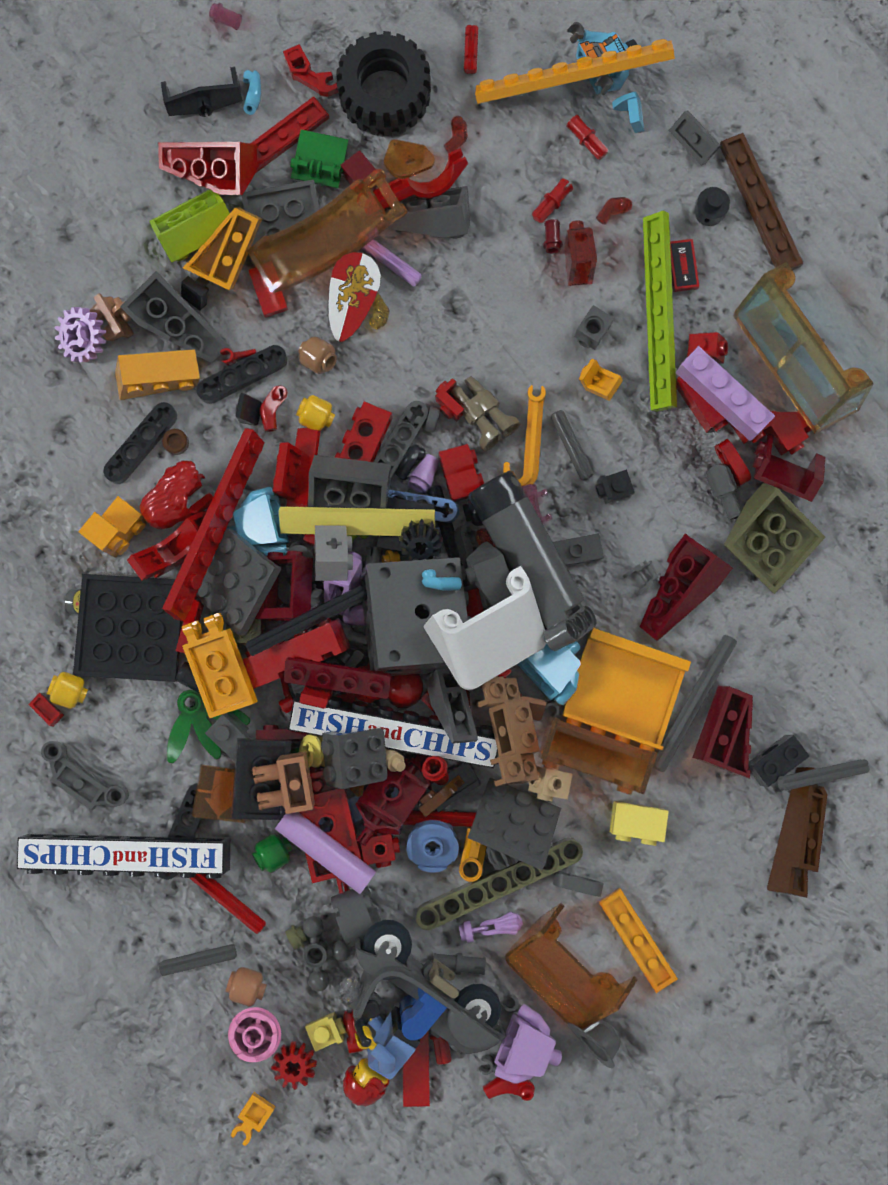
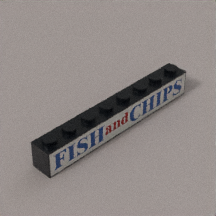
M301 693L295 694L288 727L290 731L322 736V733L330 731L351 733L381 728L384 730L385 748L430 757L439 756L446 760L494 768L495 766L491 765L490 762L491 759L497 757L498 753L492 726H475L478 737L476 742L452 744L436 715H431L428 718L419 716L414 711L396 712L388 706L370 707L362 701L348 703L335 696H331L326 708L322 709L300 704Z
M26 834L18 837L17 869L27 870V874L43 873V870H52L54 875L68 874V871H77V875H92L94 871H103L104 876L119 875V872H128V876L132 877L144 876L145 873H154V877H169L170 873H180L181 878L196 877V874H206V878L216 879L221 878L222 874L230 870L231 838Z

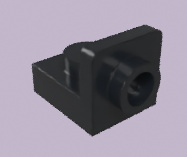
M627 469L608 476L602 475L597 480L598 484L595 485L598 497L600 499L603 498L605 504L635 494Z

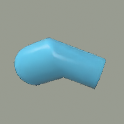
M433 569L422 572V583L425 587L442 591L461 589L462 581L459 577H436V571Z

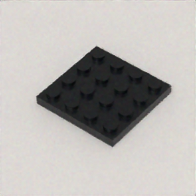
M82 574L73 675L177 682L176 676L180 652L176 651L182 629V621L176 620L162 609L175 579L147 578L141 581L139 577Z

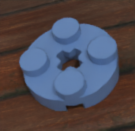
M438 820L417 823L413 826L407 839V855L411 862L413 861L417 864L418 868L422 871L430 873L441 872L447 869V866L452 861L454 862L458 856V837L449 823ZM434 841L440 847H436L435 851H430V847L425 845Z

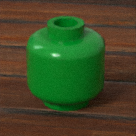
M271 834L255 844V852L252 853V856L261 871L266 870L269 873H273L290 862L289 852L293 849L287 838L283 837L281 839L277 834Z

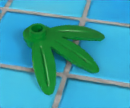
M194 690L183 691L177 699V706L181 713L177 717L168 738L167 761L174 763L179 758L187 742L191 724H193L195 733L205 750L214 759H220L221 748L205 734L212 724L206 717L208 713L200 693ZM187 698L195 699V704L192 707L185 705ZM239 709L231 711L245 725L250 724L251 719ZM221 715L213 717V719L218 720Z

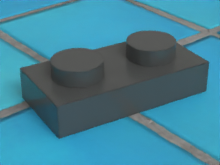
M684 111L668 130L701 166L705 165L721 147L717 140L689 111Z

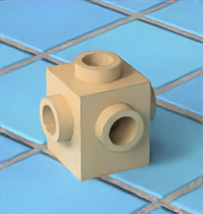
M544 762L543 767L536 766L539 780L529 782L528 791L538 793L537 798L552 802L553 797L568 799L573 774L560 771L559 765Z

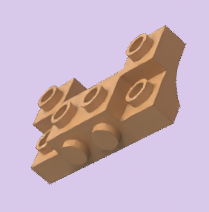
M495 677L479 686L483 688L485 700L478 702L479 708L491 707L489 708L499 757L491 759L490 762L491 765L499 764L502 779L494 781L495 787L539 780L533 754L540 752L529 700L521 701L516 678Z

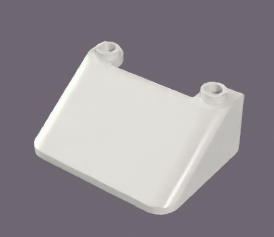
M521 566L512 570L506 578L507 588L512 594L510 597L464 623L458 613L444 609L432 615L424 625L425 631L455 680L465 690L478 688L537 653L546 645L544 638L545 628L531 583Z

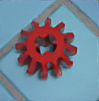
M296 1041L291 1042L290 1049L283 1044L280 1048L281 1053L276 1052L273 1057L276 1062L272 1064L271 1069L278 1071L274 1079L277 1081L283 1078V1088H286L290 1082L292 1083V1088L296 1090L299 1082L306 1086L308 1085V1078H314L315 1071L312 1068L317 1066V1061L311 1059L314 1055L313 1050L304 1051L306 1048L305 1043L301 1044L300 1049L297 1048ZM298 1062L300 1065L298 1069L295 1066L291 1068L289 1066L290 1063L296 1064Z

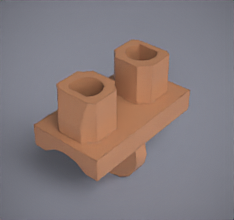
M98 293L94 297L96 304L90 309V312L97 313L96 320H107L108 325L103 328V330H106V333L103 334L104 338L113 342L120 337L130 338L134 335L127 323L132 318L120 307L124 302L119 297L113 299L111 296L103 297L102 294Z

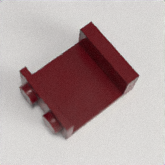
M769 434L765 442L760 441L756 448V458L753 463V467L756 468L754 479L812 502L824 482L826 457L816 453L807 469L771 455L774 436Z

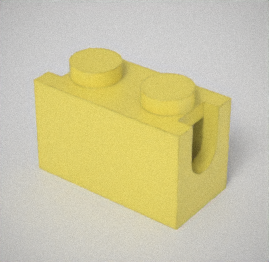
M613 801L609 832L616 835V840L631 842V837L640 838L642 844L657 846V841L665 842L669 811L661 808Z

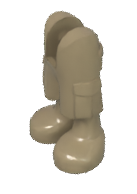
M470 376L465 379V383L474 395L473 398L469 399L458 385L451 390V393L456 402L464 408L462 415L470 425H478L482 436L479 446L483 451H488L500 441L501 434L504 437L511 435L519 428L521 423L516 417L507 416L498 409L500 403L493 394L486 390L475 378ZM485 416H491L493 418V420L498 426L499 431L486 419Z

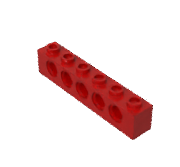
M364 401L361 408H356L352 417V421H354L353 427L345 432L342 443L345 445L341 453H336L335 458L351 459L349 457L351 451L359 449L363 452V455L357 460L374 462L392 422V413ZM363 427L373 429L372 434L367 437L361 436L359 433ZM302 534L304 542L314 546L315 534Z

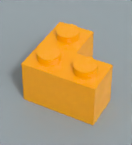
M117 496L102 516L94 512L78 532L100 550L116 558L128 549L130 545L128 542L131 538L142 532L146 524L144 522L146 520L139 511Z

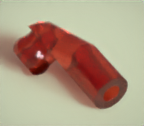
M626 197L610 198L596 216L597 221L605 225L612 215L624 214L630 211L632 201Z

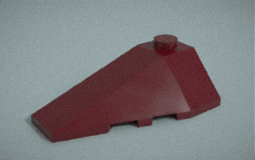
M687 534L683 535L669 554L667 559L669 565L664 576H660L658 581L660 587L656 597L650 600L639 626L656 641L661 639L718 589L733 569V567Z

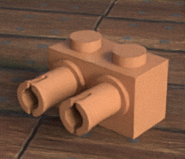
M306 751L281 755L276 764L253 767L255 784L278 779L281 783V790L257 793V801L260 802L258 804L259 810L279 806L285 808L286 814L313 810L315 800Z

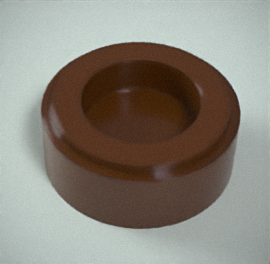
M170 429L164 434L162 444L170 454L180 455L187 450L189 439L182 430Z

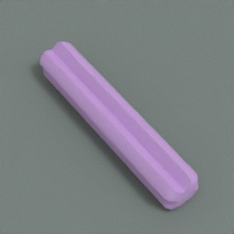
M367 234L361 236L358 241L361 249L412 286H416L420 282L422 275Z

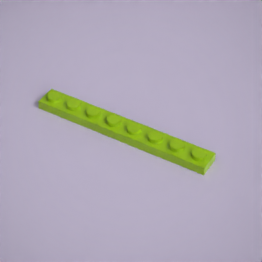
M660 211L643 218L650 408L654 412L677 407L669 213L666 211Z

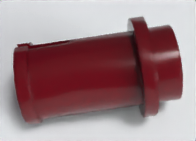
M556 219L547 220L544 223L545 242L543 247L547 253L555 254L560 252L563 247V242L560 240V221Z

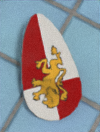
M352 252L342 256L332 270L329 286V321L334 338L339 342L346 341L360 328L376 299L381 285L379 266L373 258L364 253Z

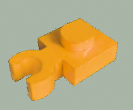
M253 1092L237 1117L243 1122L238 1123L234 1127L231 1137L234 1138L237 1132L243 1131L246 1134V1138L242 1145L246 1146L252 1138V1129L260 1132L276 1106L256 1092Z

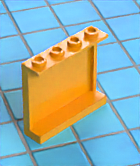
M592 628L580 658L581 665L577 669L579 672L577 690L565 703L561 715L567 718L565 723L576 727H581L582 723L591 726V732L605 736L606 732L616 735L614 740L625 744H630L632 740L640 743V749L654 753L655 749L663 750L661 744L684 674L688 672L691 661Z

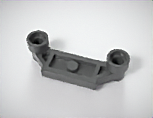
M49 741L42 746L41 755L44 760L50 763L53 775L50 781L89 809L93 810L97 805L107 804L111 807L121 806L128 799L129 792L126 788L120 785L108 787L68 759L67 748L64 744L58 741ZM55 748L58 749L57 755L54 753ZM118 791L121 794L120 800L116 797Z

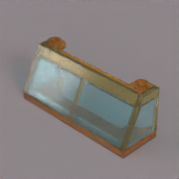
M785 262L764 273L734 311L733 317L814 434H817L858 412L874 383L866 372L860 368L853 367L845 371L842 369L787 290L794 285L796 277L788 263Z

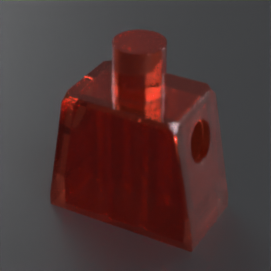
M572 221L566 232L564 246L568 286L593 284L597 263L593 230L590 227L584 228L583 221Z

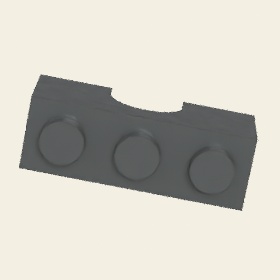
M233 712L222 714L205 733L234 762L237 738L252 739L247 733L249 728Z

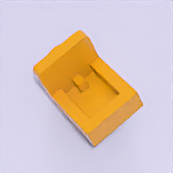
M591 359L588 365L584 366L579 377L586 391L608 401L611 400L623 382L620 375L600 367L595 359Z

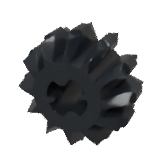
M421 519L416 524L411 520L409 527H403L399 537V544L402 555H408L410 561L415 558L418 560L433 559V556H439L441 553L443 538L440 528H434L433 521L424 524L423 519Z

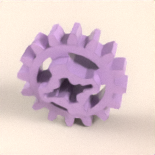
M71 307V310H64L65 317H58L61 325L55 326V329L59 331V335L55 336V339L61 342L58 349H65L64 357H71L73 362H90L92 359H97L96 353L103 352L100 344L106 343V340L102 338L106 330L100 328L103 321L96 320L97 313L90 312V308Z

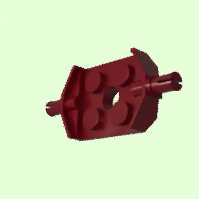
M417 754L414 759L412 757L410 759L404 758L406 766L403 771L392 772L387 768V779L385 781L368 785L355 804L365 822V829L356 839L359 844L366 846L373 834L376 833L401 834L400 828L427 789H432L430 781L422 773V764L428 756ZM396 787L400 790L395 798L386 797V791L389 788Z

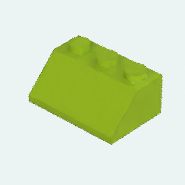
M209 189L149 222L172 263L186 259L189 253L199 249L230 213L220 195Z

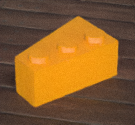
M234 208L211 237L198 249L191 260L185 264L183 269L225 289H233L262 218L241 208Z
M195 349L118 355L115 376L119 400L174 390H191L198 385L200 380Z

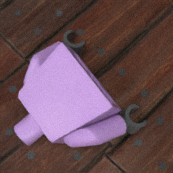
M508 994L507 996L515 1000V1006L508 1007L503 1003L504 1009L507 1011L515 1010L518 1013L517 1015L513 1014L505 1033L506 1038L502 1040L495 1061L490 1055L482 1056L481 1060L488 1062L491 1067L485 1068L480 1066L479 1071L483 1075H489L493 1072L496 1077L517 1084L532 1079L533 1076H543L548 1064L558 1066L562 1059V1052L554 1049L556 1040L550 1036V1028L542 1016L527 1005H520L515 995Z

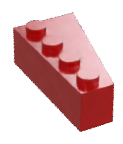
M328 618L316 624L318 628L311 631L306 629L294 635V638L287 641L284 640L254 656L246 652L247 658L242 660L253 689L283 677L287 657L321 662L332 655H338L349 649L351 646L340 620L332 621L331 618Z

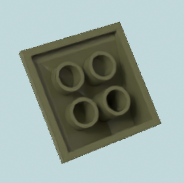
M763 483L746 502L724 546L775 594L823 541L825 536L777 487Z

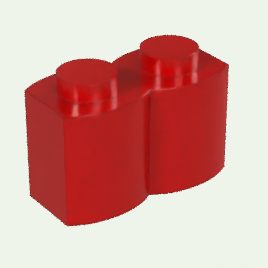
M468 444L438 453L449 496L453 502L468 499L470 492L484 484L482 474H477L474 464H478L475 450H470Z

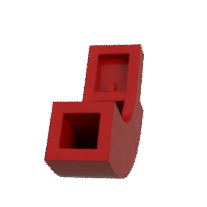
M205 511L187 517L170 536L154 546L132 554L127 559L141 581L152 576L157 578L184 562L206 514Z

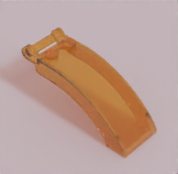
M376 169L364 180L358 179L354 181L341 194L317 212L282 231L269 236H263L247 250L272 293L298 285L334 267L342 256L357 252L392 223L407 214L404 204L399 203L386 182V175L382 169ZM374 185L378 186L391 207L388 213L385 212L371 189Z

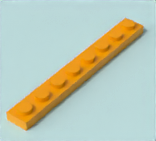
M660 39L652 42V45L644 47L634 45L628 47L626 51L618 53L616 51H608L597 58L582 57L577 62L571 64L560 62L554 64L552 68L545 70L534 68L529 70L527 74L519 76L515 73L509 74L497 81L487 79L476 85L475 96L477 104L675 59L672 40Z

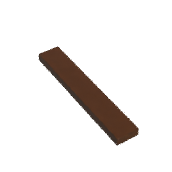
M744 133L721 141L720 149L778 275L801 267L804 263Z

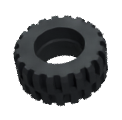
M383 31V34L380 35L372 32L369 33L367 38L361 36L356 39V45L350 44L345 49L346 55L343 54L339 60L336 79L343 112L347 113V118L353 124L357 122V127L360 130L366 131V129H369L370 134L378 136L379 132L384 133L385 136H392V132L395 131L401 134L406 132L408 125L410 128L414 127L417 124V117L423 118L426 113V107L430 103V67L422 49L417 50V44L411 39L405 41L404 35L397 33L396 36H393L389 31ZM383 70L396 72L407 81L405 88L399 94L390 98L373 97L367 94L361 86L368 76Z

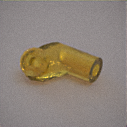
M379 293L372 305L375 309L373 317L369 320L370 326L375 330L386 325L390 313L388 306Z

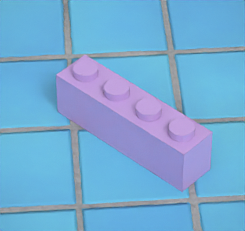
M699 346L676 371V374L749 441L756 437L775 417L772 412Z

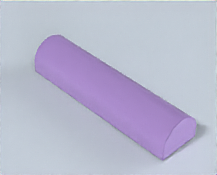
M299 812L285 814L275 828L276 831L359 894H361L376 873L374 869Z

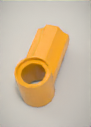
M467 828L459 873L464 880L474 882L481 877L487 846L469 839L468 835L471 828ZM467 862L477 864L478 872L475 876L469 877L464 873L463 867Z

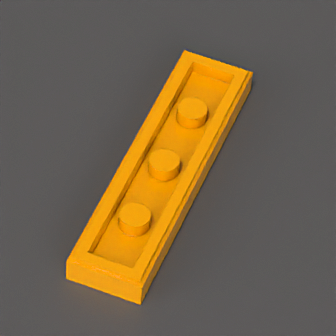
M621 888L598 901L655 993L678 980Z

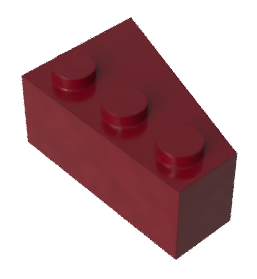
M718 685L692 758L750 779L748 766L751 745H749L750 729H752L753 695L730 686Z

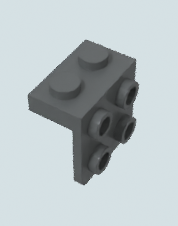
M374 728L351 733L333 731L322 733L321 749L324 754L325 763L323 776L327 786L346 789L387 779L383 729Z

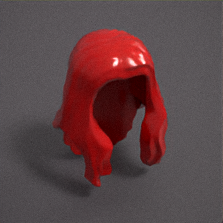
M182 460L176 463L175 466L166 468L164 475L157 485L142 498L140 512L151 527L161 530L171 528L178 522L185 521L187 517L200 513L209 507L213 499V495L210 492L187 508L188 497L202 487L201 480L205 479L203 474H198L199 471L196 470L194 462Z

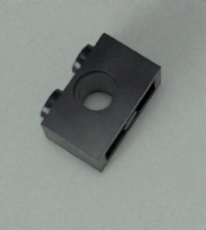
M784 735L749 761L748 770H750L760 786L769 787L780 776L786 775L810 756L794 735Z

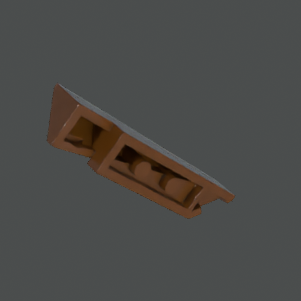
M797 767L795 773L813 770L815 768ZM814 784L791 789L767 885L768 891L807 898L808 871L818 872L828 795L823 786Z

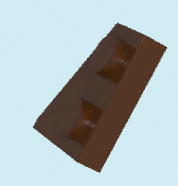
M457 775L438 792L435 793L432 789L420 799L422 805L419 807L420 811L425 817L428 816L465 782Z

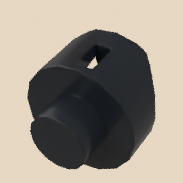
M718 187L704 189L695 202V216L698 222L705 226H714L723 220L730 208L728 194Z

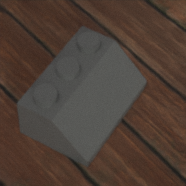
M314 455L309 471L308 507L387 509L391 464Z

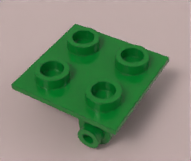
M301 130L295 158L292 157L290 167L293 168L291 179L300 181L314 179L315 184L339 189L342 175L341 164L345 161L349 140Z

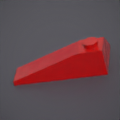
M158 142L159 169L194 182V184L210 189L219 195H243L257 172V145L244 142Z

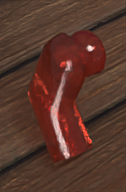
M455 116L451 120L452 138L443 145L448 153L457 150L467 141V123L461 116Z

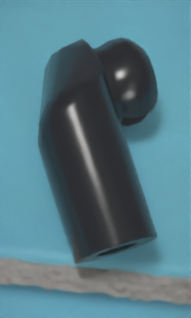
M419 445L411 446L401 460L395 474L401 479H407L415 461H422L425 457V449L419 447Z

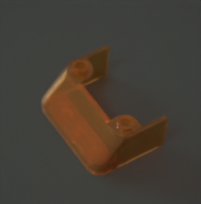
M549 717L538 757L543 759L541 763L543 765L556 769L559 764L616 784L618 785L617 791L632 795L633 791L641 794L645 793L658 753L560 721V719L555 717Z
M560 903L542 915L506 953L505 960L566 1024L572 1023L580 1029H584L618 1011L638 979L633 976L619 984L609 973L598 972L592 975L557 940L562 930L556 918L565 907Z

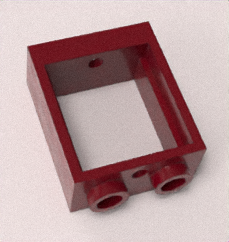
M287 551V555H283L281 552H268L266 557L278 567L292 566L290 608H277L278 574L255 619L289 621L311 610L313 558L303 556L301 551Z

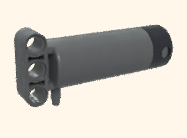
M507 471L470 492L468 498L497 550L503 554L509 572L521 566L527 574L542 622L547 628L544 631V638L549 648L557 651L579 640L597 624L594 612L590 607L581 605L584 597L515 473Z

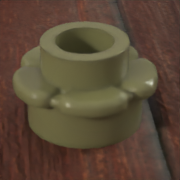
M291 925L292 928L285 931L293 949L305 948L303 942L308 939L302 927L296 928L295 925Z

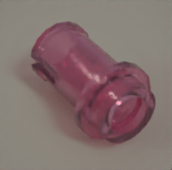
M222 3L212 4L209 17L213 19L214 23L221 22L235 30L239 29L242 22L241 14L223 7Z

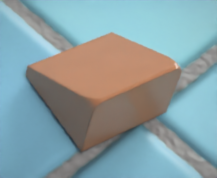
M522 696L521 701L529 700L533 720H541L546 707L545 700Z

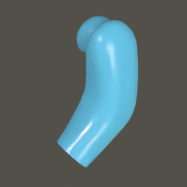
M246 70L243 75V82L249 84L244 103V111L249 115H253L260 104L261 79L258 71L254 70L251 72Z

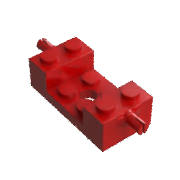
M311 766L310 776L315 805L313 810L301 811L299 813L317 827H319V821L322 817L331 818L334 824L333 829L325 833L363 861L361 844L356 841V831L346 794L347 788L339 789L327 786L323 776L324 768H320V766L314 768ZM305 853L312 884L336 878L339 894L344 892V890H350L346 883Z

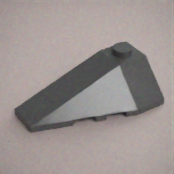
M468 187L450 188L443 194L429 199L414 197V200L403 206L402 203L397 202L371 216L367 214L365 218L366 225L442 238H461L468 234L470 226Z
M157 271L120 306L139 326L185 350L195 349L197 356L210 363L221 355L220 351L229 347L216 331Z

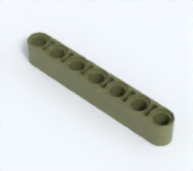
M567 837L550 846L548 855L553 857V864L550 867L540 870L519 861L504 869L494 870L481 876L474 882H468L423 903L417 909L416 922L423 930H432L577 863L583 856V848L574 838ZM567 844L576 845L577 851L572 857H566L563 853L564 847ZM527 866L530 869V874L528 877L520 879L516 876L517 868ZM496 877L506 879V885L503 889L493 888L492 881ZM472 888L482 890L483 895L479 900L475 901L469 898L468 892ZM448 899H455L458 901L459 907L455 911H448L444 907L445 902ZM424 910L434 912L435 919L432 922H425L421 919L420 915Z

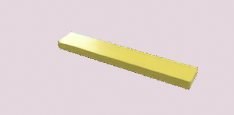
M327 507L279 508L280 534H315V525L346 526L347 535L401 536L403 527H409L411 520L418 524L421 519H423L424 524L433 521L435 528V510Z

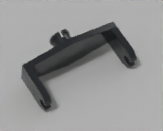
M230 67L233 84L201 86L171 97L166 81L161 82L163 101L168 116L199 114L202 117H206L205 113L210 116L215 110L243 101L236 68Z

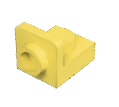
M335 1012L305 1025L315 1052L336 1042L337 1044L343 1043L344 1033H347L343 1019L341 1017L337 1018Z

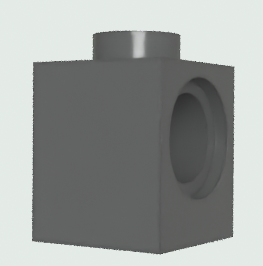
M593 305L577 328L574 337L577 338V342L583 347H591L595 350L611 327L614 318ZM595 326L599 332L592 334L588 332L586 327Z

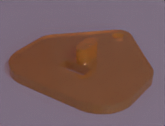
M395 139L390 141L384 158L386 169L399 179H406L429 170L435 163L433 154L424 145Z

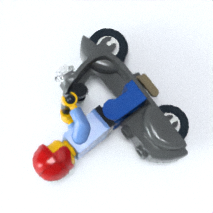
M395 920L376 922L368 929L364 940L360 938L355 939L356 957L364 971L359 982L356 976L346 977L340 983L337 990L339 992L338 998L341 1001L346 1000L347 1005L353 1009L354 1027L357 1034L355 1033L358 1047L368 1050V1058L361 1059L356 1066L351 1065L345 1072L343 1090L346 1097L353 1104L366 1107L375 1104L382 1098L389 1084V1079H393L420 1044V1038L427 1031L436 1038L441 1036L448 1041L449 1046L456 1052L460 1053L462 1051L466 1054L488 1050L506 1038L503 1027L497 1023L501 1014V1004L498 995L493 989L484 984H471L465 986L462 990H458L445 980H453L455 974L443 963L434 958L432 961L428 960L423 965L410 956L412 939L409 931L402 923ZM381 980H388L409 994L401 999L399 1008L395 1006L385 1021L379 1016L381 999L374 992ZM367 1023L376 1031L374 1039L370 1028L366 1026Z

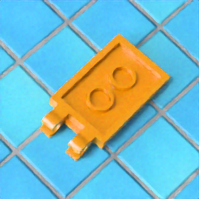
M219 612L204 618V623L209 631L202 634V626L199 620L182 626L183 633L188 641L182 647L209 718L258 702L231 628L223 629L224 620L222 614Z

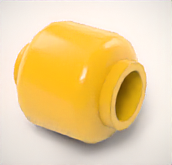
M310 395L308 398L303 397L296 412L301 425L322 431L325 426L328 428L331 426L335 414L331 413L332 404L315 395Z
M61 672L58 676H53L47 695H50L52 703L73 709L77 702L83 704L88 689L83 688L85 682L82 677Z

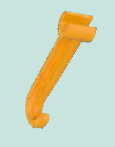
M532 385L528 388L529 401L523 476L519 479L523 489L532 486L538 477L543 403L546 397L544 386H541V394L538 397L533 395ZM509 462L504 463V473L510 471Z

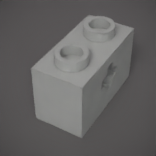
M315 525L316 581H347L348 570H353V554H348V552H352V536H347L346 526Z

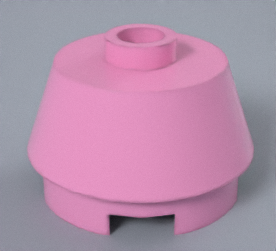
M252 1007L239 1012L229 1026L228 1040L230 1047L238 1058L246 1062H260L268 1059L275 1053L281 1041V1028L278 1020L271 1012L263 1008Z

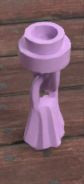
M512 911L499 918L484 921L480 924V927L472 928L471 922L465 921L463 925H459L461 941L467 940V943L474 942L473 934L480 932L486 936L494 934L516 935L521 930L523 922L522 918ZM494 924L495 929L487 931V925Z

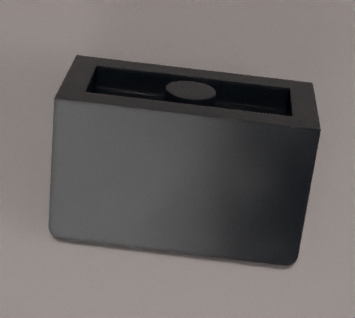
M463 763L448 773L449 780L447 783L457 775L465 783L436 808L437 812L482 784L470 764ZM434 782L431 784L435 793L445 786L437 785Z

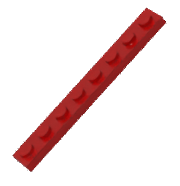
M244 429L162 609L176 620L185 621L228 523L233 516L237 503L243 494L246 483L253 472L255 463L262 452L265 442L253 429Z

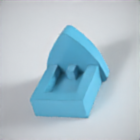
M637 92L625 94L612 102L613 110L629 111L630 124L635 133L645 131L642 105Z

